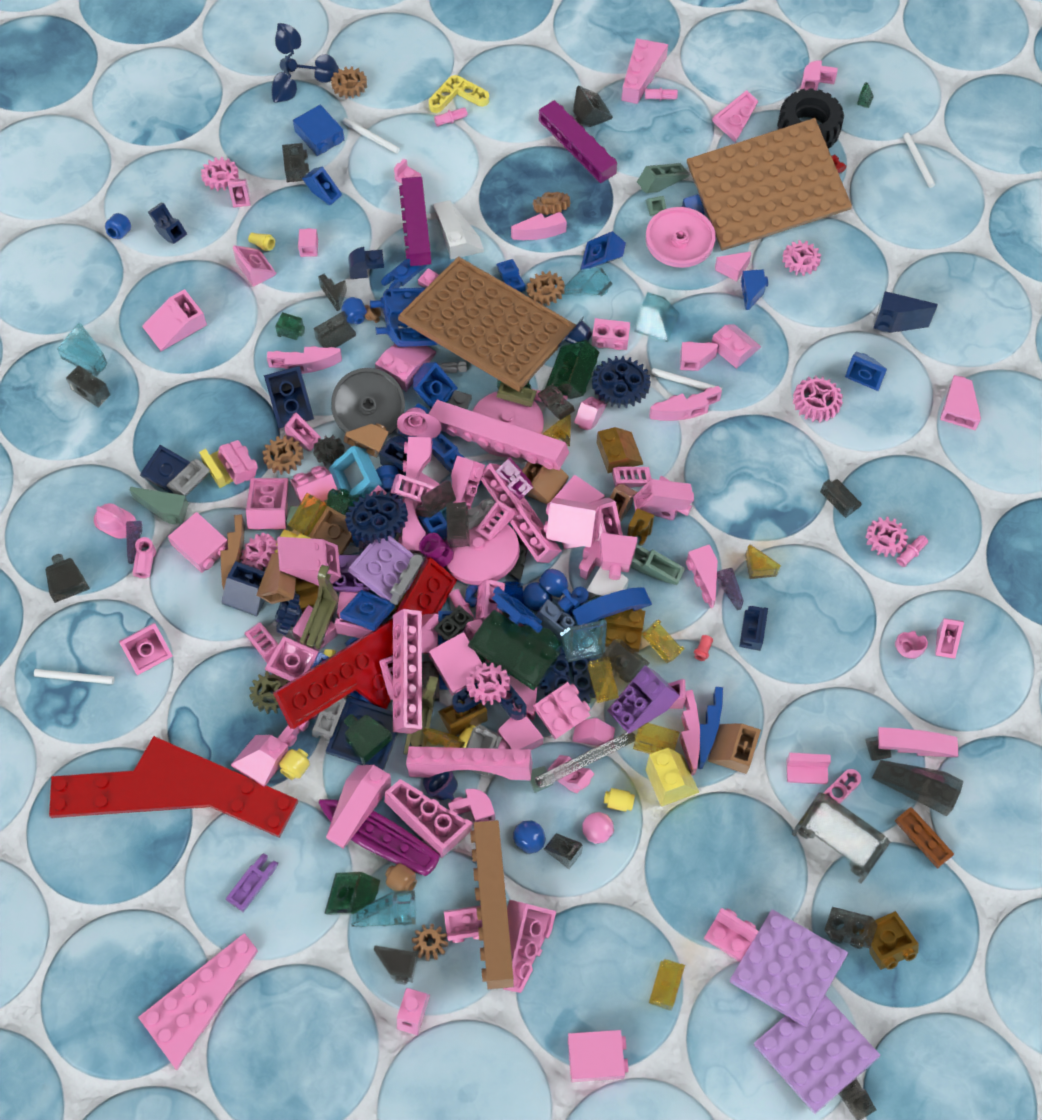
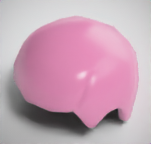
M915 631L903 632L897 636L895 641L897 651L909 659L920 657L928 645L926 636H918Z
M602 812L591 813L582 824L583 834L592 843H604L614 834V823L607 814Z

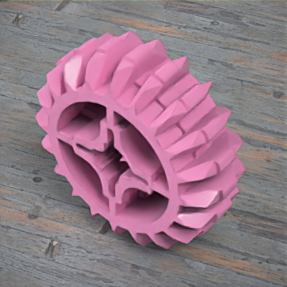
M816 375L813 379L808 377L806 381L802 380L794 391L793 404H795V410H799V416L804 414L805 420L812 418L813 422L815 419H818L820 423L824 419L827 422L839 413L840 407L843 404V394L840 393V388H836V383L831 384L830 379L824 380V376L821 379H818ZM809 392L810 395L805 398L804 395ZM831 400V404L827 406V401Z

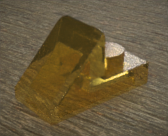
M569 413L566 414L542 435L557 440L560 438L570 446L571 415Z

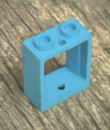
M350 447L345 454L336 459L329 467L341 497L347 505L354 506L353 501L359 502V497L364 499L366 498V493L370 494L378 485L382 486L381 480L365 448ZM356 461L364 479L352 489L344 470Z

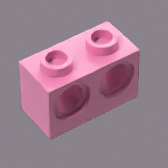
M595 318L592 346L627 350L630 322Z
M486 579L478 586L475 620L481 619L483 624L488 626H494L502 620V611L496 607L497 603L492 598L495 595L493 590L496 587H500L504 591L505 583Z

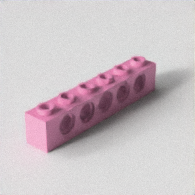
M489 463L484 468L480 480L495 502L499 500L514 510L516 514L510 523L535 560L541 563H550L562 550L555 541L546 539L544 525L525 497L519 500L507 488L508 484L495 472L501 465Z
M402 609L393 615V732L412 734L422 729V611Z

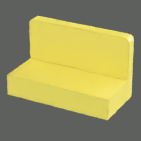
M205 448L199 452L202 462L210 469L209 473L219 488L233 482L218 458V451L210 455Z

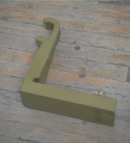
M321 565L319 569L318 598L300 639L301 644L305 645L306 643V646L313 648L315 646L316 649L321 647L339 602V597L330 582L329 566Z
M430 676L426 688L422 691V729L412 734H407L403 751L405 755L408 753L410 744L411 747H426L438 677Z

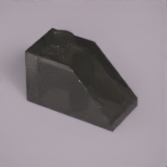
M374 945L375 955L391 979L395 980V983L407 985V982L413 983L418 959L416 952Z

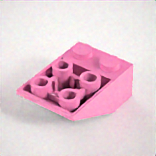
M185 289L171 296L142 325L160 351L207 326L204 313Z
M608 497L589 503L599 505L595 542L600 541L601 533L623 535L614 500ZM562 542L563 549L582 547L581 545Z
M277 538L280 571L319 586L318 572L321 565L329 566L328 574H331V584L341 578L338 545L323 539Z

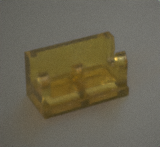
M306 493L288 526L303 535L309 536L329 503L315 495Z
M658 619L641 635L666 663H669L685 648L676 643L660 625L661 621Z
M609 656L590 661L587 666L597 703L619 698Z
M646 723L638 728L633 749L648 754L665 748L675 751L680 732Z
M666 959L660 962L649 1004L672 1011L683 975L684 964Z

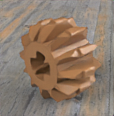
M432 923L429 929L422 925L423 932L416 930L415 934L417 937L412 938V943L416 944L413 946V951H419V958L426 954V961L430 960V955H433L434 959L437 960V952L442 955L445 954V950L442 947L448 946V942L444 941L447 938V934L441 933L442 927L440 926L434 930V924ZM432 938L435 944L431 943L432 946H427L425 941L428 942V939Z

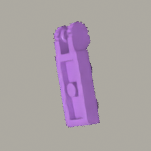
M264 853L257 859L254 865L249 867L226 897V901L241 912L246 910L278 866V863L273 861L264 872L260 871L259 869L268 858Z

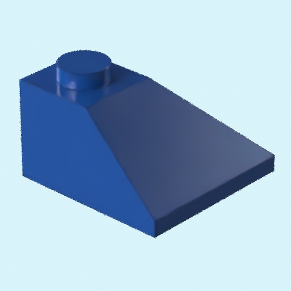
M613 231L588 241L580 270L585 271L623 257L626 242Z
M856 351L851 358L845 377L879 391L887 369L874 358Z
M436 362L424 363L413 376V389L431 409L437 400L446 403L454 391L458 389Z

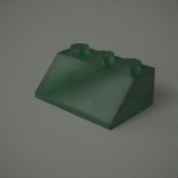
M587 340L562 346L544 390L568 396V399L584 396L600 352Z

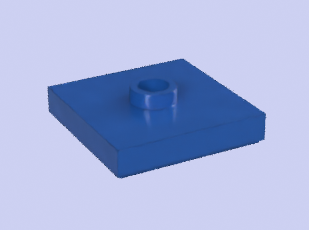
M360 590L340 612V618L375 631L395 608V604L387 599Z

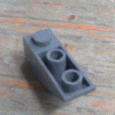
M547 600L535 614L542 621L540 624L543 626L541 632L547 636L582 648H586L594 636L585 627L579 629L576 620L550 600Z

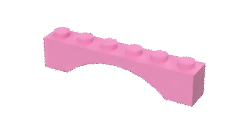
M408 437V442L404 443V453H407V461H403V472H406L407 477L418 480L425 466L431 461V438ZM409 483L406 491L407 493L410 492V488L412 485L411 483ZM402 498L403 503L405 502L407 507L408 521L405 522L406 527L403 528L402 536H399L398 543L411 553H421L419 543L427 534L417 519L414 500Z
M411 746L408 748L406 762L409 777L430 778L436 774L448 771L476 770L497 774L510 780H531L533 764L531 749Z

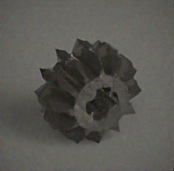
M325 435L324 439L318 438V443H314L313 454L318 463L323 462L324 466L328 463L332 465L336 459L344 454L345 447L341 439H335L334 435L330 438Z

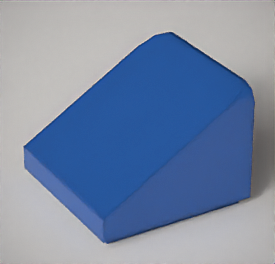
M699 194L683 199L682 207L696 210L703 215L705 214Z

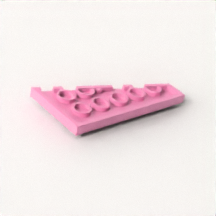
M245 933L138 1017L176 1070L179 1069L185 1056L194 1047V1043L200 1034L204 1032L223 1004L222 1002L228 993L234 988L238 978L244 973L257 954L258 950Z

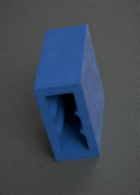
M321 104L293 119L295 132L316 156L327 152L329 149L345 141L342 127Z

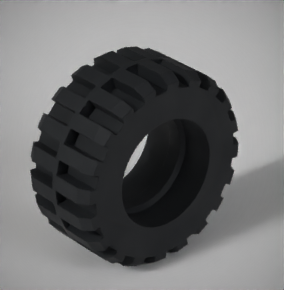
M809 88L808 90L801 89L798 93H792L782 103L777 130L801 123L802 121L799 118L802 117L815 118L822 123L818 126L829 149L839 138L844 121L843 108L840 103L838 104L839 101L835 97L832 98V95L828 92L824 93L823 90L818 89L817 91L814 88Z

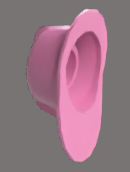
M417 407L408 409L397 420L398 429L409 436L432 439L437 437L442 430L441 423L437 418L426 414L424 410Z
M111 503L100 507L97 506V512L94 516L96 528L118 539L127 538L135 532L137 521L130 512Z

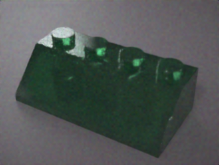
M493 610L483 621L468 644L469 648L496 666L501 665L502 670H506L508 674L533 691L552 670L560 655L559 652L496 610Z

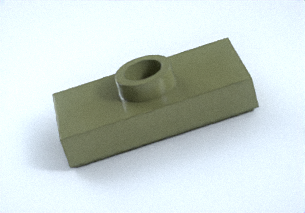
M501 382L497 398L532 407L537 391L523 387L518 392Z

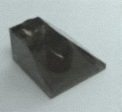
M578 85L573 107L576 121L580 125L592 127L611 120L613 116L599 94Z

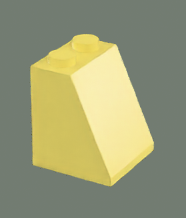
M670 748L649 754L645 771L661 807L699 793L683 755Z

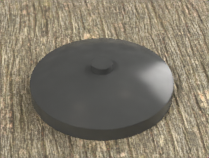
M361 368L349 372L337 383L332 394L331 410L336 424L345 434L369 424L376 425L377 423L386 427V431L389 432L387 436H389L397 429V420L405 411V398L401 387L392 376L378 369Z

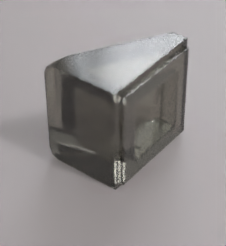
M878 736L865 739L871 761L892 757L891 749H878Z

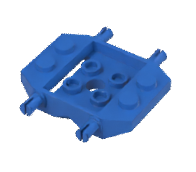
M426 288L386 289L380 300H370V308H383L386 327L375 328L376 335L387 334L398 347L437 345L438 343L412 328H407L409 326L398 320L399 314Z

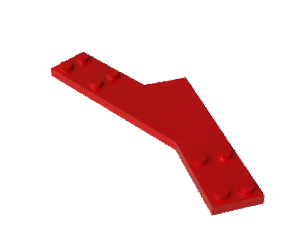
M431 557L426 558L395 614L402 609L422 611V616L424 614H438L457 579ZM393 618L379 626L375 631H371L273 692L290 729L297 728L354 690L375 706L387 709L391 700L379 661L393 656ZM393 662L387 664L388 668L393 667Z
M153 736L134 771L51 776L49 816L51 818L211 807L280 838L299 801L292 796L267 785L262 786L251 778Z

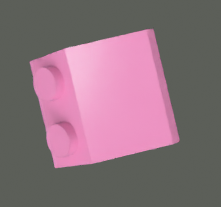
M735 324L723 326L713 335L711 342L718 344L717 353L736 369L761 348L757 342Z

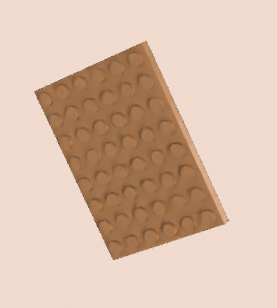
M815 118L688 158L686 161L709 221L714 227L715 236L721 251L839 214L852 208Z
M459 256L398 317V320L518 392L554 354L563 339L576 327V324Z

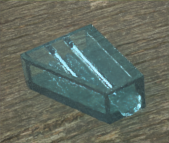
M78 322L57 350L61 359L98 376L106 368V358L83 325Z

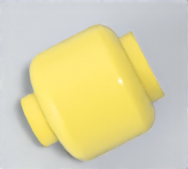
M299 748L298 750L290 749L279 763L280 772L291 780L301 778L310 766V762L307 759L308 754Z

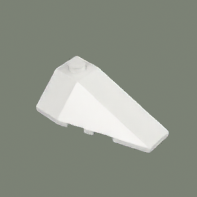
M450 200L433 204L450 259L484 252L480 236Z

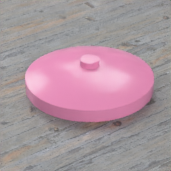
M673 207L662 210L650 220L646 229L645 240L648 250L658 261L672 267L684 268L695 266L709 257L715 244V230L709 219L702 213L690 208Z
M493 392L482 398L473 409V412L539 434L543 433L544 418L540 407L535 401L532 407L497 398V392ZM479 445L483 450L492 455L513 457L509 453H501L494 448Z
M508 524L491 541L475 531L479 525L457 537L450 533V537L446 539V543L452 548L454 553L453 559L446 566L450 574L457 580L470 585H480L486 579L497 581L506 576L517 563L520 552L517 535ZM487 527L484 529L488 533H490L491 531Z

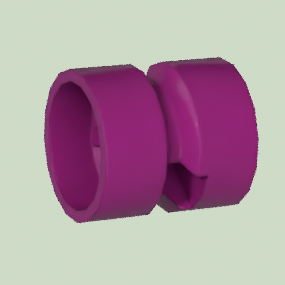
M437 533L425 535L419 543L420 552L426 558L431 557L442 567L447 566L453 559L454 553L452 548Z

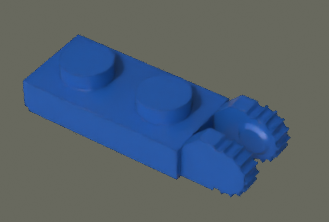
M405 259L383 277L381 284L386 286L393 281L389 289L400 288L427 265L410 266V259Z

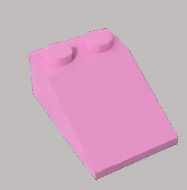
M394 344L377 360L375 368L392 376L401 389L407 392L413 384L415 373L424 363H429L432 360L436 351L427 346L398 347Z
M251 478L246 507L247 529H286L288 478Z

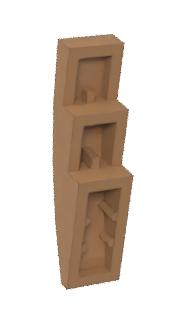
M242 514L234 515L235 532L227 533L228 550L220 551L223 590L235 561L241 562L240 557L242 556L241 550H243L245 530Z

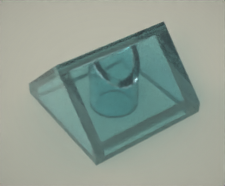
M606 620L568 627L560 633L568 662L605 655Z

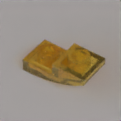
M424 728L422 730L428 737L427 741L436 746L441 744L445 747L463 748L465 744L462 739L447 732L431 728Z

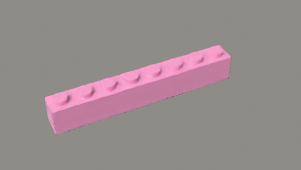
M437 400L429 412V415L434 416L441 423V431L447 432L451 436L462 437L468 442L473 441L483 447L488 446L498 452L509 453L515 458L520 457L530 463L541 464L548 469L560 470L569 454L566 442Z

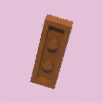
M912 807L896 818L895 822L937 869L953 857L954 853Z

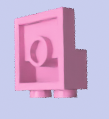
M568 682L532 706L554 739H557L591 716L589 714V705L585 701L581 702L577 696L579 694L578 689L574 684L570 685Z

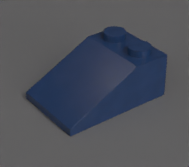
M885 291L877 311L873 329L893 333L927 328L930 326L938 304Z
M300 366L264 375L279 429L284 428L294 413H297L305 422L314 420Z

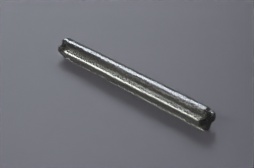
M626 732L537 776L535 783L539 788H544L635 742L636 735L633 732L630 734Z

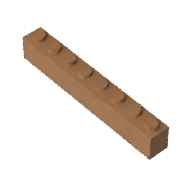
M499 820L474 822V830H470L471 843H475L476 849H472V860L477 862V868H473L474 881L479 883V887L475 888L476 901L480 900V907H476L477 921L482 920V927H478L479 941L483 940L484 947L480 948L481 961H485L486 967L481 968L482 982H487V990L514 987Z

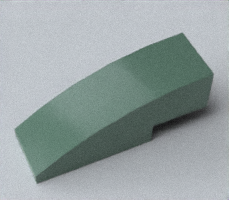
M638 544L636 545L630 566L643 574L674 585L679 583L685 570L684 567L653 549L648 551Z

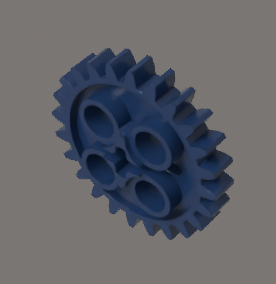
M615 356L613 361L608 358L607 363L601 361V366L597 365L596 370L593 371L592 389H595L594 394H599L598 399H604V404L611 402V407L617 404L618 408H620L621 404H624L625 408H628L629 403L634 407L635 401L641 403V398L645 399L646 393H649L651 381L650 375H647L648 369H643L644 364L638 365V360L631 362V357L625 360V357L622 356L621 360H619Z
M373 491L372 496L366 493V498L359 497V502L353 501L354 507H348L349 512H346L347 518L345 521L348 531L352 537L356 536V540L362 538L363 543L368 539L372 544L374 540L381 543L383 538L388 541V536L395 538L394 533H401L400 527H406L405 522L408 521V511L405 502L403 503L402 498H398L396 494L391 496V492L384 495L383 491H381L377 495Z
M568 645L567 651L560 647L559 653L554 650L552 651L553 657L546 656L547 662H542L543 668L539 672L541 674L539 682H543L541 689H546L544 692L545 696L557 690L559 684L567 682L570 684L568 661H571L572 676L574 678L573 684L579 691L577 696L581 702L585 700L587 703H590V696L596 698V692L601 691L599 685H603V679L601 678L604 673L600 671L602 665H596L598 658L591 659L592 652L586 655L585 648L580 652L578 651V646L571 650ZM581 664L585 668L577 669L575 666ZM563 666L565 670L559 671L556 667ZM585 683L587 686L585 688H580L577 684Z

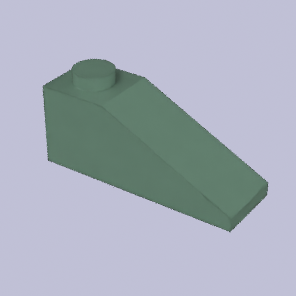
M681 163L646 166L637 183L644 192L655 193L689 177L690 174Z
M130 487L129 490L133 499L169 524H183L189 505L186 496Z

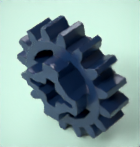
M294 593L293 600L280 602L275 615V622H278L276 625L277 633L286 635L291 627H295L301 612L300 605H298L300 601L298 594Z

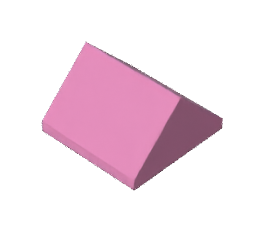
M233 246L236 263L253 287L276 275L275 270L260 249Z
M155 622L119 641L137 675L173 657Z
M283 636L265 670L292 681L310 670L319 651Z

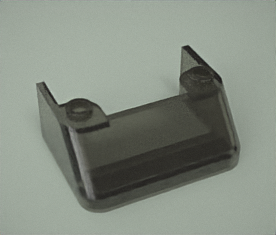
M821 792L817 794L792 832L793 836L799 833L806 839L816 836L850 860L851 871L860 877L859 883L865 880L890 844V840L884 834Z

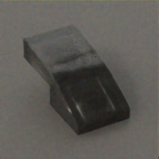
M553 384L537 393L545 406L559 420L575 411L574 406L563 397L562 392Z

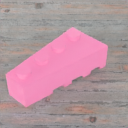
M636 38L623 84L621 101L638 104L645 93V88L652 82L654 75L660 70L662 63L667 59L668 44Z
M401 779L385 792L384 802L430 848L439 853L440 858H443L472 829L473 822L463 819L455 811L448 810L440 805V802L423 795V792Z

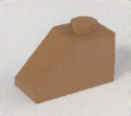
M624 484L616 486L610 496L616 502L620 522L634 502L633 497L638 493Z

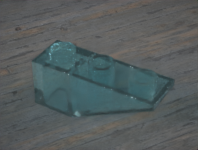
M393 891L354 910L352 927L415 925V891Z

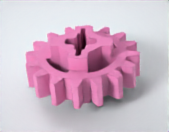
M215 157L213 162L208 160L209 164H204V169H201L202 180L205 186H209L211 190L215 187L217 191L220 188H223L225 191L229 180L239 179L238 167L235 165V162H230L229 158L225 161L223 157L220 160H217Z
M801 240L798 241V244L793 241L791 246L787 245L786 250L783 252L782 262L785 263L784 267H790L789 272L796 271V275L799 272L803 276H805L806 272L812 274V270L816 271L821 261V254L818 253L819 249H814V244L808 245V241H805L804 244Z
M879 517L877 522L873 520L871 526H868L865 536L868 539L866 544L872 545L871 551L876 549L878 551L877 555H880L882 552L885 557L889 553L894 557L896 552L900 554L907 544L908 536L905 535L907 529H901L903 524H896L895 518L893 521H890L889 517H886L885 521H883Z
M268 533L256 534L255 539L250 538V543L245 544L246 549L241 550V553H243V556L240 557L241 563L263 571V567L267 568L271 555L276 553L275 550L278 549L277 541Z
M483 663L482 668L475 666L476 671L470 670V677L466 678V688L469 691L470 698L474 697L476 703L482 700L483 705L487 701H490V704L493 705V700L501 702V696H507V691H510V677L507 676L506 670L502 671L501 665L495 668L494 663H491L490 666Z

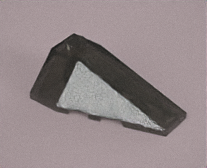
M880 760L872 776L873 779L945 816H948L953 810L963 785V780L945 771Z

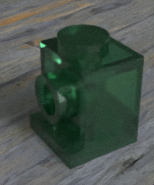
M282 312L275 325L278 337L284 336L297 340L305 332L302 318Z
M342 488L339 490L331 489L327 495L326 505L346 515V512H349L348 507H354L353 501L358 502L360 496L358 494L350 495L348 490Z

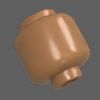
M401 863L390 866L385 873L387 877L386 885L399 895L411 893L417 884L416 873Z

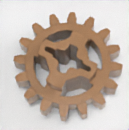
M353 66L350 69H347V67H344V70L338 69L339 73L334 72V77H331L334 93H339V97L344 95L345 99L349 96L354 99V95L359 97L360 92L364 93L365 88H367V77L364 76V72H360L359 68L353 70Z
M546 192L542 197L534 199L533 202L534 211L544 215L567 210V207H570L571 204L570 196L564 194V192Z
M542 271L540 276L535 274V279L530 278V283H527V294L529 298L540 302L541 305L547 303L550 306V302L557 303V298L562 299L561 294H565V284L562 277H558L557 273L551 275V271H548L547 274Z
M284 435L283 439L277 436V441L270 440L271 445H265L266 450L262 453L264 463L268 469L272 468L273 473L279 470L280 475L284 471L290 474V469L296 471V465H302L301 460L304 459L299 441L294 442L293 437L287 440L286 435Z

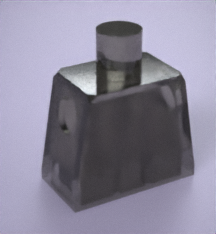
M62 554L52 556L53 565L46 567L45 570L49 594L54 603L90 589L72 558L64 560Z

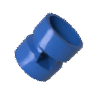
M391 465L378 467L376 472L382 483L381 488L387 493L391 492L395 476L399 474L398 468Z

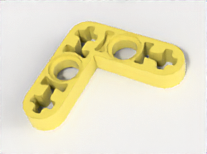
M453 75L429 99V110L433 113L441 112L456 95L480 107H484L489 104V93L458 75ZM466 89H472V90H473V91L470 92V93L465 92ZM448 92L450 95L443 96L442 93Z

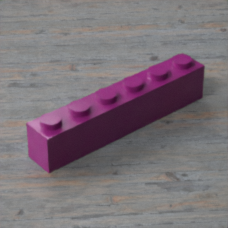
M554 100L539 109L540 123L600 183L617 173L616 159L611 157L606 152V149L600 146L595 138L590 136L585 131V128L579 125L574 117L565 111L562 105H559Z
M422 177L402 178L399 193L400 196H403V198H400L401 208H405L401 212L402 221H406V223H403V232L407 233L404 236L405 246L409 247L405 249L406 259H410V266L430 265L431 251Z

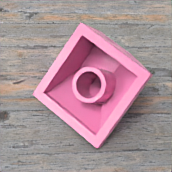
M255 735L231 766L260 785L265 786L280 768L279 763L287 753L288 745L273 735Z

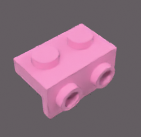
M480 905L443 911L448 941L452 940V943H460L465 941V938L473 937L475 940L479 939L478 927H482V920L477 921L476 907H480Z

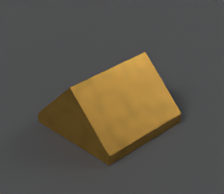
M460 700V701H458V703H462V705H463V704H465V701L462 702V701ZM482 703L466 712H457L453 708V704L438 711L451 738L460 735L470 725L476 727L488 721L487 709Z

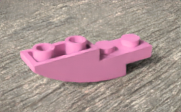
M311 346L304 347V353L267 351V361L271 368H285L286 370L300 366L301 372L304 374L334 366L342 361L340 348Z
M719 385L714 388L710 387L702 393L689 396L687 399L683 393L678 396L673 395L666 401L653 404L650 407L649 417L653 420L676 421L701 416L708 413L709 405L720 401L722 390Z

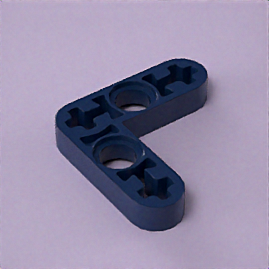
M510 685V691L507 692L512 694L511 698H501L499 703L512 719L522 720L527 715L526 704ZM465 687L453 696L452 703L453 708L457 712H466L481 703L482 700L476 703L474 697L470 699L468 697L469 691ZM458 701H465V704L462 705V703H458ZM513 703L517 709H521V712L514 711Z

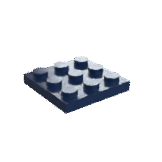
M347 697L333 736L330 738L326 748V754L360 765H375L384 771L398 735L397 732H393V711Z

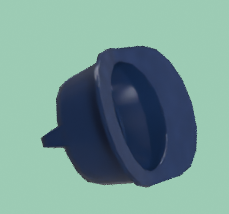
M584 316L558 347L565 342L577 347L588 343L592 332L590 327L583 321Z
M452 771L436 774L430 778L424 777L423 785L430 797H435L440 801L448 798L451 800L455 799L453 794L457 790L458 782Z

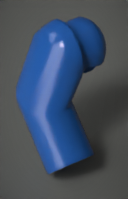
M469 585L466 589L465 602L469 603L470 607L476 606L477 598L474 596L478 591L479 585Z

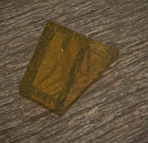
M751 544L748 545L745 558L749 579L776 577L779 574L781 565Z

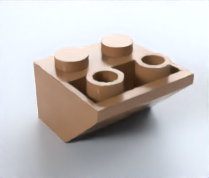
M529 461L522 470L533 485V488L526 496L545 504L553 500L569 479V476L561 468L560 470L548 469L541 464H533Z
M742 723L719 724L708 762L747 774L761 730Z

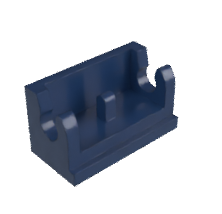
M748 606V610H745L739 647L761 650L768 608Z

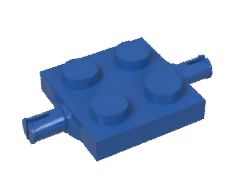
M496 587L493 590L495 595L492 599L497 603L496 607L504 613L507 612L512 622L516 624L522 623L526 627L531 626L537 633L542 630L543 626L540 625L542 621L521 601L509 596L500 587Z

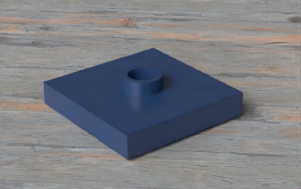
M159 445L140 473V476L168 493L174 494L167 487V484L191 462L166 447Z

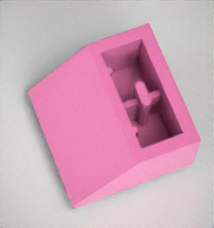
M315 466L310 472L305 474L298 473L293 476V479H290V483L304 509L339 495L332 474L325 466Z

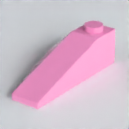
M358 765L345 781L326 839L344 849L385 796V792L391 787V775L375 765Z
M509 900L507 914L514 987L503 989L522 993L533 971L532 964L536 956H540L542 952L540 948L545 938L548 939L552 932L556 911Z

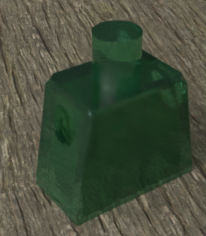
M350 714L344 720V723L349 728L345 732L346 739L363 765L393 740L392 733L368 715H364L358 720L353 714Z

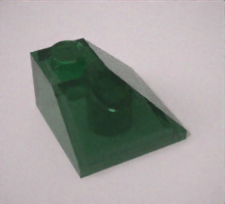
M364 872L335 873L324 914L346 915L357 913L375 901L379 891L380 880Z

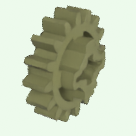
M266 671L264 677L259 674V680L252 681L255 687L249 688L252 693L249 696L253 700V706H258L260 712L265 709L267 714L271 710L277 714V709L280 706L274 694H271L269 691L274 692L290 681L273 673L269 675V672Z

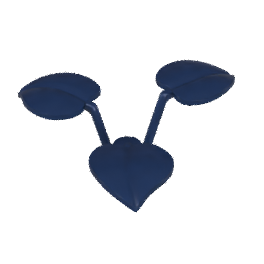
M277 24L276 48L282 54L288 55L280 61V68L284 72L278 73L273 79L272 100L275 103L291 100L296 95L297 84L293 79H290L291 74L289 72H294L297 68L314 69L315 79L322 83L330 82L331 77H334V72L339 73L336 61L327 54L319 55L315 60V66L297 64L296 60L290 57L294 54V50L299 49L301 46L300 34L288 24Z

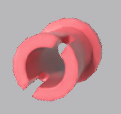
M702 635L698 648L694 650V657L697 660L705 661L709 657L708 652L713 643L712 637Z

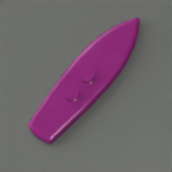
M320 799L318 801L319 805L331 822L339 800ZM372 811L351 838V841L395 864L401 863L423 876H428L436 868L440 859V854L398 824L375 811Z

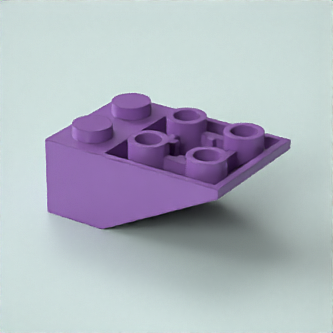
M645 665L607 711L630 734L666 712L680 695L657 672Z

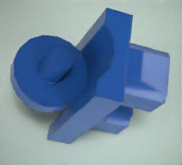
M581 586L576 587L572 594L566 588L562 591L565 596L558 604L565 613L572 616V611L588 600L589 593L587 589Z

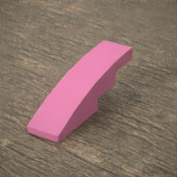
M693 690L686 691L684 703L687 711H683L681 717L685 731L681 732L679 740L691 775H695L700 751V726Z
M878 728V749L898 750L899 753H917V756L958 757V740L955 736L912 729Z

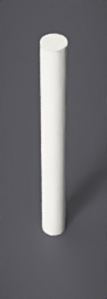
M347 118L343 119L342 123L392 152L399 153L400 148Z
M905 133L903 137L929 188L934 187L935 183L910 133Z
M653 368L651 375L702 390L716 387L715 385Z
M42 669L34 670V677L114 684L113 676Z

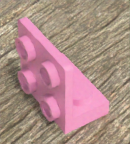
M721 908L704 940L741 962L759 931L755 929L756 926L747 920L742 921L737 918V914L732 910Z

